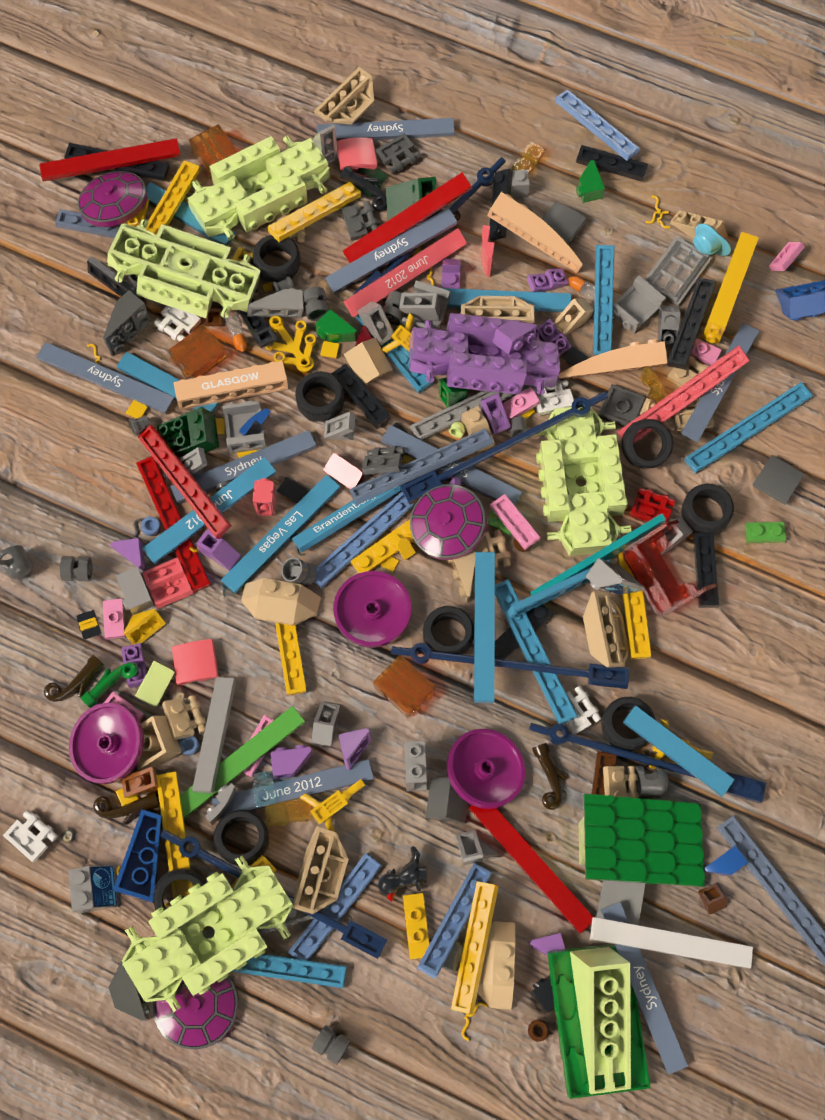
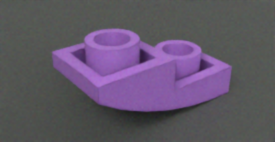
M563 268L548 269L546 273L529 274L527 277L531 292L551 291L569 284Z
M548 319L536 328L535 332L540 334L539 338L543 342L558 343L559 356L572 347L563 332L559 333L551 319Z
M141 643L121 647L123 664L134 662L138 666L137 674L133 678L127 679L129 688L140 686L147 674Z

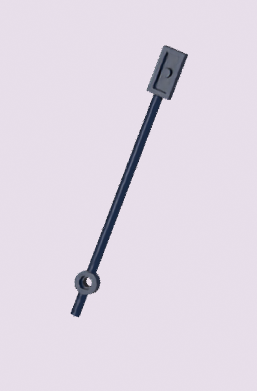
M503 157L490 168H481L477 172V181L472 185V189L463 194L449 208L452 214L481 186L487 187L493 184L494 173L506 163ZM419 247L399 257L382 274L377 270L353 295L405 262Z
M604 391L590 399L584 397L576 398L572 402L571 409L439 475L433 470L401 486V490L409 505L417 502L430 489L442 485V481L573 415L586 417L590 413L591 406L607 399L608 396ZM583 407L584 410L580 411L578 408Z
M424 643L415 644L412 648L395 646L391 648V654L411 656L412 660L417 664H425L430 659L474 664V656L431 651L430 647ZM495 659V667L588 678V685L627 689L629 685V668L625 667L611 668L590 663L588 670Z
M530 723V731L547 735L549 740L555 745H563L568 741L696 778L678 764L570 734L568 728L563 724H556L549 728ZM561 731L563 736L558 737L556 732ZM726 772L734 781L725 794L756 803L763 802L765 782Z
M165 829L163 830L160 837L179 846V851L184 857L193 858L198 856L238 878L242 874L241 869L201 849L200 843L196 838L185 837L182 839ZM193 844L194 849L190 852L187 851V845ZM287 894L288 898L293 904L294 897ZM320 911L314 914L306 913L343 933L341 940L377 959L387 942V939L351 920L347 926Z

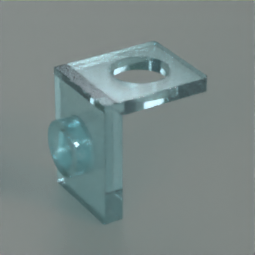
M273 771L254 773L253 791L256 807L276 804ZM261 791H268L271 796L268 800H261L259 793Z

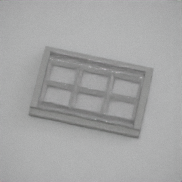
M675 237L645 278V281L665 296V300L679 306L710 263L712 257L700 253L695 246L681 238Z

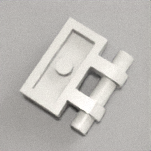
M166 306L161 312L165 318L163 321L159 319L154 321V325L158 327V330L163 333L166 332L174 341H179L182 344L186 341V337L182 333L185 331L191 334L201 323V319L198 316L170 306ZM173 323L178 327L174 330L169 325Z
M557 379L555 387H544L545 393L542 395L540 393L537 396L541 402L536 406L539 416L554 412L555 408L572 407L574 399L571 390H563L564 387H568L567 379L561 381ZM532 387L535 394H537V387ZM555 390L556 392L547 394L546 391Z
M581 685L574 689L578 696L573 697L570 691L566 693L578 715L576 719L565 723L573 735H577L591 726L588 718L592 717L595 723L602 720L598 713L599 709L592 704L587 691L584 692ZM582 702L588 711L583 712L578 703Z
M27 810L23 814L27 821L22 824L19 820H16L3 836L29 860L35 863L48 848L43 841L48 838L54 842L58 835L53 832L54 829L50 825H45L40 820L39 815ZM33 826L41 831L37 836L30 831Z

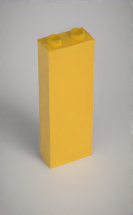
M741 232L701 339L709 343L719 344L759 237Z

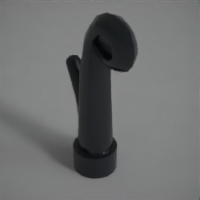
M348 166L344 168L340 175L342 180L350 182L377 196L372 201V206L375 210L383 211L387 208L386 194L373 184L378 183L379 179L358 174ZM382 201L383 204L378 205L377 202Z

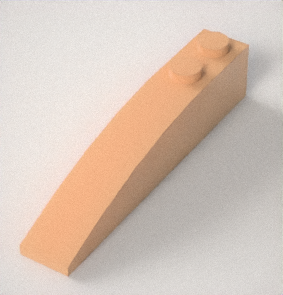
M500 193L487 216L577 273L583 264L567 243L546 222L530 211L526 205L519 204L508 194Z
M659 339L649 340L648 344L642 345L641 342H633L628 347L596 355L560 373L558 379L563 380L664 366L667 364L665 341L659 342Z

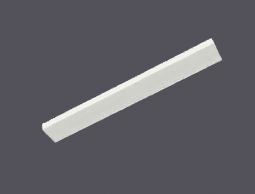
M592 918L591 940L751 968L753 951L751 946L601 918Z

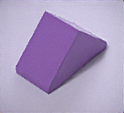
M139 538L111 542L110 546L135 566H138L142 571L146 569L144 550L142 549L144 546Z
M365 728L339 734L347 770L351 769L372 741L369 729Z
M561 933L534 939L529 944V946L547 957V951L565 949Z

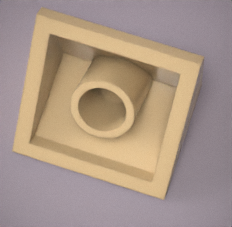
M376 338L361 342L344 354L350 368L364 385L393 370Z

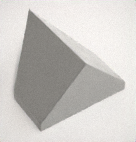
M475 830L456 834L462 866L502 857L478 836Z

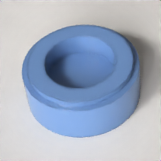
M151 516L144 518L141 522L143 534L150 537L157 535L160 531L159 520Z
M195 736L183 738L179 741L184 755L192 756L198 752L200 744Z

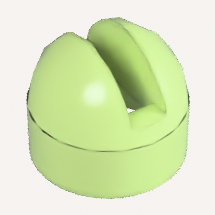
M458 421L454 422L449 429V433L457 438H461L465 432L464 424Z

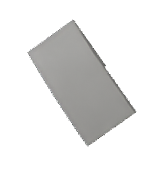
M232 783L229 786L226 784L218 790L216 798L220 801V804H214L207 810L208 814L205 817L211 825L215 824L230 806L236 793V788Z

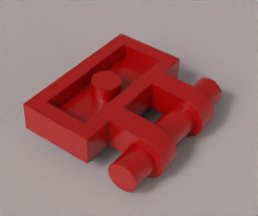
M639 488L637 495L643 496L644 499L636 497L629 516L648 522L656 516L663 514L667 524L672 509L665 506L673 507L675 500L669 498V495L654 493L652 489ZM652 499L660 502V505L649 502V500Z

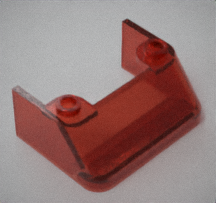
M678 519L664 523L628 546L623 552L624 560L633 576L645 587L643 593L655 613L661 616L677 610L717 587L716 583L698 590L693 583L689 582L679 586L660 554L667 549L669 544L664 532L679 523Z

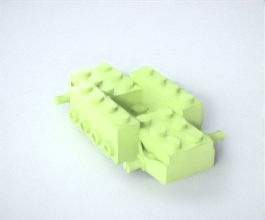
M270 136L211 165L210 171L214 185L202 187L199 181L195 180V182H192V186L196 191L188 198L189 208L206 235L213 237L223 233L226 234L229 240H231V237L234 239L235 235L231 229L238 222H240L247 233L267 222L273 221L275 216L279 214L285 215L291 210L308 203L306 190L318 188L321 194L326 193L327 188L323 183L329 179L330 169L328 161L313 140L309 138L303 142L294 143L290 136H287V138L285 136L283 141L286 143L287 148L280 153L279 146Z
M145 219L141 220L139 226L121 224L108 251L107 259L108 266L118 271L115 277L117 282L118 280L122 282L124 275H138L136 295L203 318H207L212 301L218 302L224 307L221 316L224 317L225 315V318H228L230 310L248 311V305L252 301L260 276V270L249 265L252 259L250 255H244L241 262L229 259L231 247L161 224L157 235L146 230L149 223Z
M592 406L590 413L586 417L573 415L534 435H545L548 439L547 441H541L539 452L536 453L537 464L541 466V470H538L539 481H543L541 497L545 498V505H543L544 516H547L548 522L564 521L560 531L547 532V540L559 539V542L561 541L569 556L595 554L615 542L620 534L631 532V525L619 526L612 518V516H623L625 509L628 507L617 436H601L604 430L615 429V421L602 422ZM572 407L555 408L554 412L551 413L549 419L571 409ZM580 407L578 410L583 411L584 408ZM583 479L586 485L578 486L576 480Z
M242 855L240 856L241 861L239 858L235 859L242 870V874L233 888L224 873L219 875L218 872H215L206 878L208 881L206 884L200 886L198 883L188 890L190 894L184 898L179 895L171 900V906L164 910L161 907L151 913L153 918L148 922L157 936L141 938L133 926L125 930L131 940V946L122 959V964L144 1001L165 1000L169 1003L173 1012L181 1008L175 998V992L182 979L193 996L197 993L201 995L211 988L210 985L215 981L221 982L229 976V972L234 969H241L248 964L247 960L253 956L257 958L266 952L267 944L258 929L276 928L283 937V940L287 938L283 930L288 937L291 935L285 926V920L293 904L269 865L251 867ZM206 926L214 928L215 934L212 938H205L202 931Z

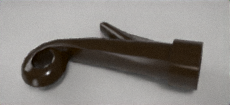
M93 654L63 691L57 683L52 682L45 686L44 696L49 701L58 702L66 699L79 689L78 696L81 697L90 679L104 664ZM56 688L57 695H51L50 689Z
M547 743L532 748L535 757L538 758L553 791L543 795L542 803L547 809L555 810L562 802V790L558 776L563 780H566L567 777L556 766L550 756ZM548 798H554V803H550Z
M157 791L148 793L145 797L112 810L110 800L104 796L98 797L93 804V809L99 817L112 819L127 816L122 823L123 825H126L139 815L141 810L146 811L160 807ZM101 802L106 804L105 810L100 808Z

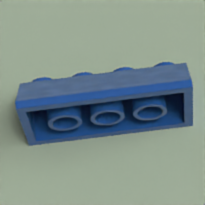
M825 280L776 289L783 314L790 320H800L801 317L805 316L817 317L819 314L825 313Z

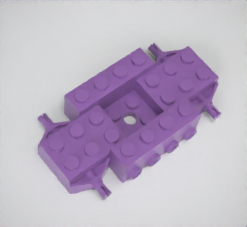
M450 313L446 331L433 329V322L431 320L430 322L429 320L425 321V328L413 327L409 341L410 371L425 374L428 383L429 380L430 383L434 382V375H446L448 387L520 394L524 384L537 387V394L541 393L542 395L545 393L544 387H555L559 377L558 343L540 341V334L535 332V338L531 343L523 345L520 350L508 355L493 343L496 328L508 321H522Z

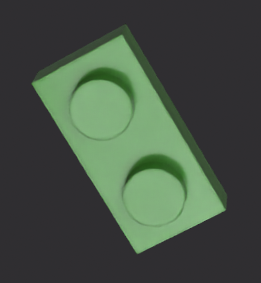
M784 522L745 524L746 543H780L786 541Z

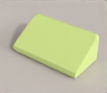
M153 661L135 696L149 705L157 706L175 672Z

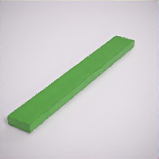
M291 706L219 764L213 794L195 793L192 791L193 786H191L180 795L183 819L187 818L217 794L221 787L232 782L305 723V720L294 706Z

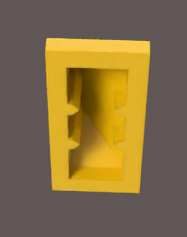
M155 609L134 614L123 634L132 645L139 644L166 623Z

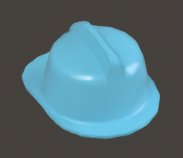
M707 224L696 226V236L693 239V243L700 253L726 256L731 252L730 244L711 226Z

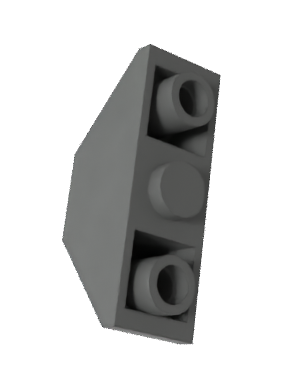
M121 960L108 987L114 1007L141 1021L150 1020L148 1014H151L148 1002L143 1001Z

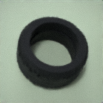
M272 235L265 236L254 247V267L260 270V277L269 282H280L288 276L293 278L300 267L299 248L289 237L278 242ZM272 251H284L291 256L290 260L282 266H269L262 261L264 256Z
M324 371L311 372L305 375L296 387L297 407L307 419L316 422L330 420L337 416L343 408L344 389L339 379L333 374ZM323 386L331 389L336 395L328 405L316 407L305 401L304 398L308 391L315 387Z
M643 419L636 421L626 429L623 435V454L636 467L656 468L664 464L672 453V434L669 428L658 420ZM643 428L654 429L661 438V450L651 460L641 459L633 448L634 437Z
M701 484L691 489L686 495L682 504V518L696 533L717 534L723 531L732 519L734 503L724 488L722 489L718 485L716 486V484ZM699 498L712 499L721 507L723 516L717 521H705L696 515L692 503Z
M443 606L433 610L427 616L423 625V640L430 647L431 651L463 655L473 643V621L461 608ZM444 619L455 620L465 629V637L457 645H441L432 636L434 625Z
M621 697L609 704L601 721L603 735L609 744L625 750L635 751L648 743L641 736L636 739L623 738L616 733L612 725V717L615 712L622 709L632 710L634 706H637L655 720L654 713L647 703L636 697Z
M242 809L234 810L221 818L214 831L215 848L224 860L239 866L235 859L239 858L241 861L240 856L242 855L233 854L227 849L225 834L237 822H251L258 830L259 839L253 850L242 854L248 865H250L266 852L269 844V832L264 821L256 813Z
M179 868L167 872L155 886L153 897L155 910L161 907L164 910L167 909L163 901V894L171 882L185 879L195 885L199 883L200 886L206 884V882L197 872L190 869Z

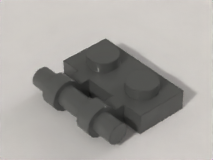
M405 133L376 149V155L385 166L390 163L393 164V166L388 168L391 174L402 171L403 167L409 164L412 165L416 163L417 159L421 158L418 151L412 154L411 151L414 150V145ZM402 156H405V157H406L405 159H403V160H401V161L398 160V158H400V157H402Z
M365 201L363 203L364 209L361 210L358 204L341 208L351 241L361 239L368 234V230L373 231L379 226L378 219H375L374 207L371 206L370 201ZM368 217L369 221L364 223L363 218Z
M390 446V448L385 449L375 447L373 450H367V456L364 458L362 467L363 474L400 472L403 459L402 454L405 453L404 447Z

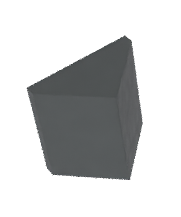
M448 777L430 778L426 819L466 824L468 802L457 794Z

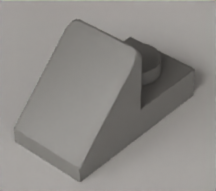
M348 412L325 422L324 438L330 440H353L356 414Z
M197 447L180 458L193 477L204 473L203 468L207 466V461L203 448Z

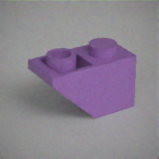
M508 321L496 328L493 343L509 355L534 340L537 326L531 323Z
M209 529L204 532L196 543L199 552L228 571L241 558V555L223 538H215Z
M298 745L295 746V749L289 750L286 747H281L271 752L274 779L295 777L312 756L311 747Z

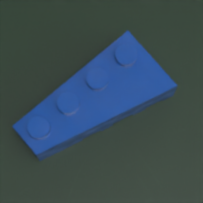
M141 810L113 888L115 892L154 904L153 897L157 879L162 826L161 815Z

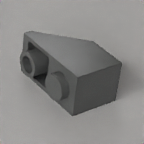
M660 305L658 339L659 342L665 341V347H673L678 335L681 313L678 306Z

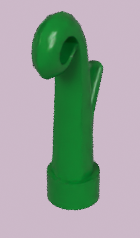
M127 662L112 672L110 668H107L100 681L92 690L80 697L81 700L89 708L95 706L98 700L122 676L126 679L133 678L138 672L137 664Z

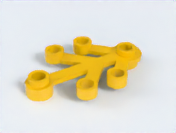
M273 316L269 320V326L273 332L280 334L286 344L274 342L272 346H265L268 351L277 350L294 354L296 358L285 357L282 352H276L274 354V361H283V364L296 366L302 373L310 372L314 366L311 353L313 346L316 344V337L313 334L306 335V347L304 354H302L299 349L303 334L307 329L306 323L304 321L296 322V334L293 341L284 328L283 319L279 316ZM279 356L283 357L281 360L276 359Z

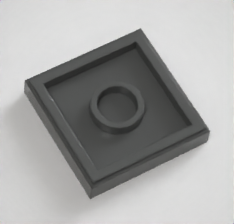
M611 384L607 394L608 398L605 399L598 416L609 422L615 421V424L624 427L639 416L646 397Z

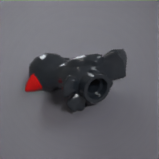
M414 846L411 847L412 857L410 862L402 868L399 874H395V869L392 871L388 870L378 882L379 891L387 896L391 902L401 888L416 886L417 891H421V883H426L427 868L426 866L419 865L421 854Z

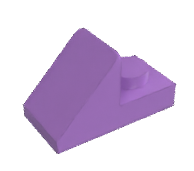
M443 259L441 288L459 289L461 259Z
M498 393L481 400V412L487 418L492 434L495 435L511 427Z

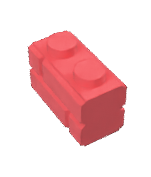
M263 478L254 483L253 503L256 514L262 516L275 515L277 494L274 482L270 479Z

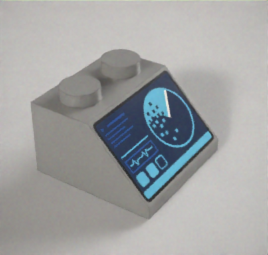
M601 558L597 559L586 575L594 589L598 591L602 589L610 594L622 595L643 591L645 588L623 567Z
M114 865L87 866L68 870L72 912L81 914L119 907L117 892L113 890L116 883Z

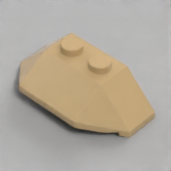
M358 67L314 110V113L329 123L352 125L374 103L372 75Z
M478 296L461 305V314L534 323V306L515 296Z
M267 578L246 583L241 599L242 604L245 605L255 619L292 626L310 617L317 616L321 601L319 595L301 584Z
M593 591L583 616L590 655L606 667H624L630 650L622 613L611 599L612 596L609 592Z
M316 827L306 849L295 886L293 909L314 914L337 900L349 859L336 832Z
M494 921L490 928L478 994L490 1008L512 1010L515 967V923Z

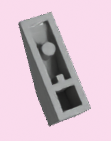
M332 125L318 132L313 138V142L326 158L328 164L338 159L336 128Z
M295 288L283 289L254 301L248 305L247 316L301 318L303 312V292Z

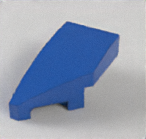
M266 408L256 413L247 420L238 433L244 436L254 421L262 425L271 411Z
M734 846L706 866L704 872L731 876L746 865L748 861L738 848Z

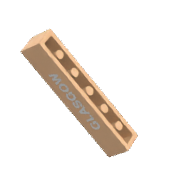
M274 361L269 364L254 365L249 368L234 369L233 371L218 372L213 375L198 376L193 379H182L173 382L179 411L288 389L283 361Z

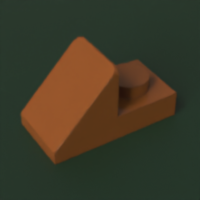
M154 766L121 779L124 798H131L145 792L151 793L157 791L158 788Z

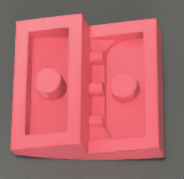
M347 138L337 141L340 170H344L346 166L352 168L354 172H357L359 167L376 169L377 160L373 138Z
M483 225L481 262L486 276L490 277L495 243L489 242L490 226Z
M178 557L142 572L157 609L193 594Z
M213 639L199 640L172 647L177 685H184L194 681L203 682L219 677Z

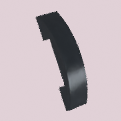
M238 310L247 329L260 348L278 341L263 317L247 316V312Z

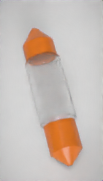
M578 276L570 277V287L594 302L595 286Z
M230 310L229 316L225 318L235 349L244 352L248 346L238 312Z

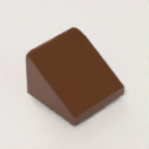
M211 307L207 318H205V326H223L224 317L221 316V312L224 307Z
M717 883L698 891L709 915L727 907V898Z

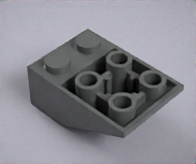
M130 290L116 301L103 336L111 356L119 353L127 342L132 341L141 329L146 328L151 321L145 303Z

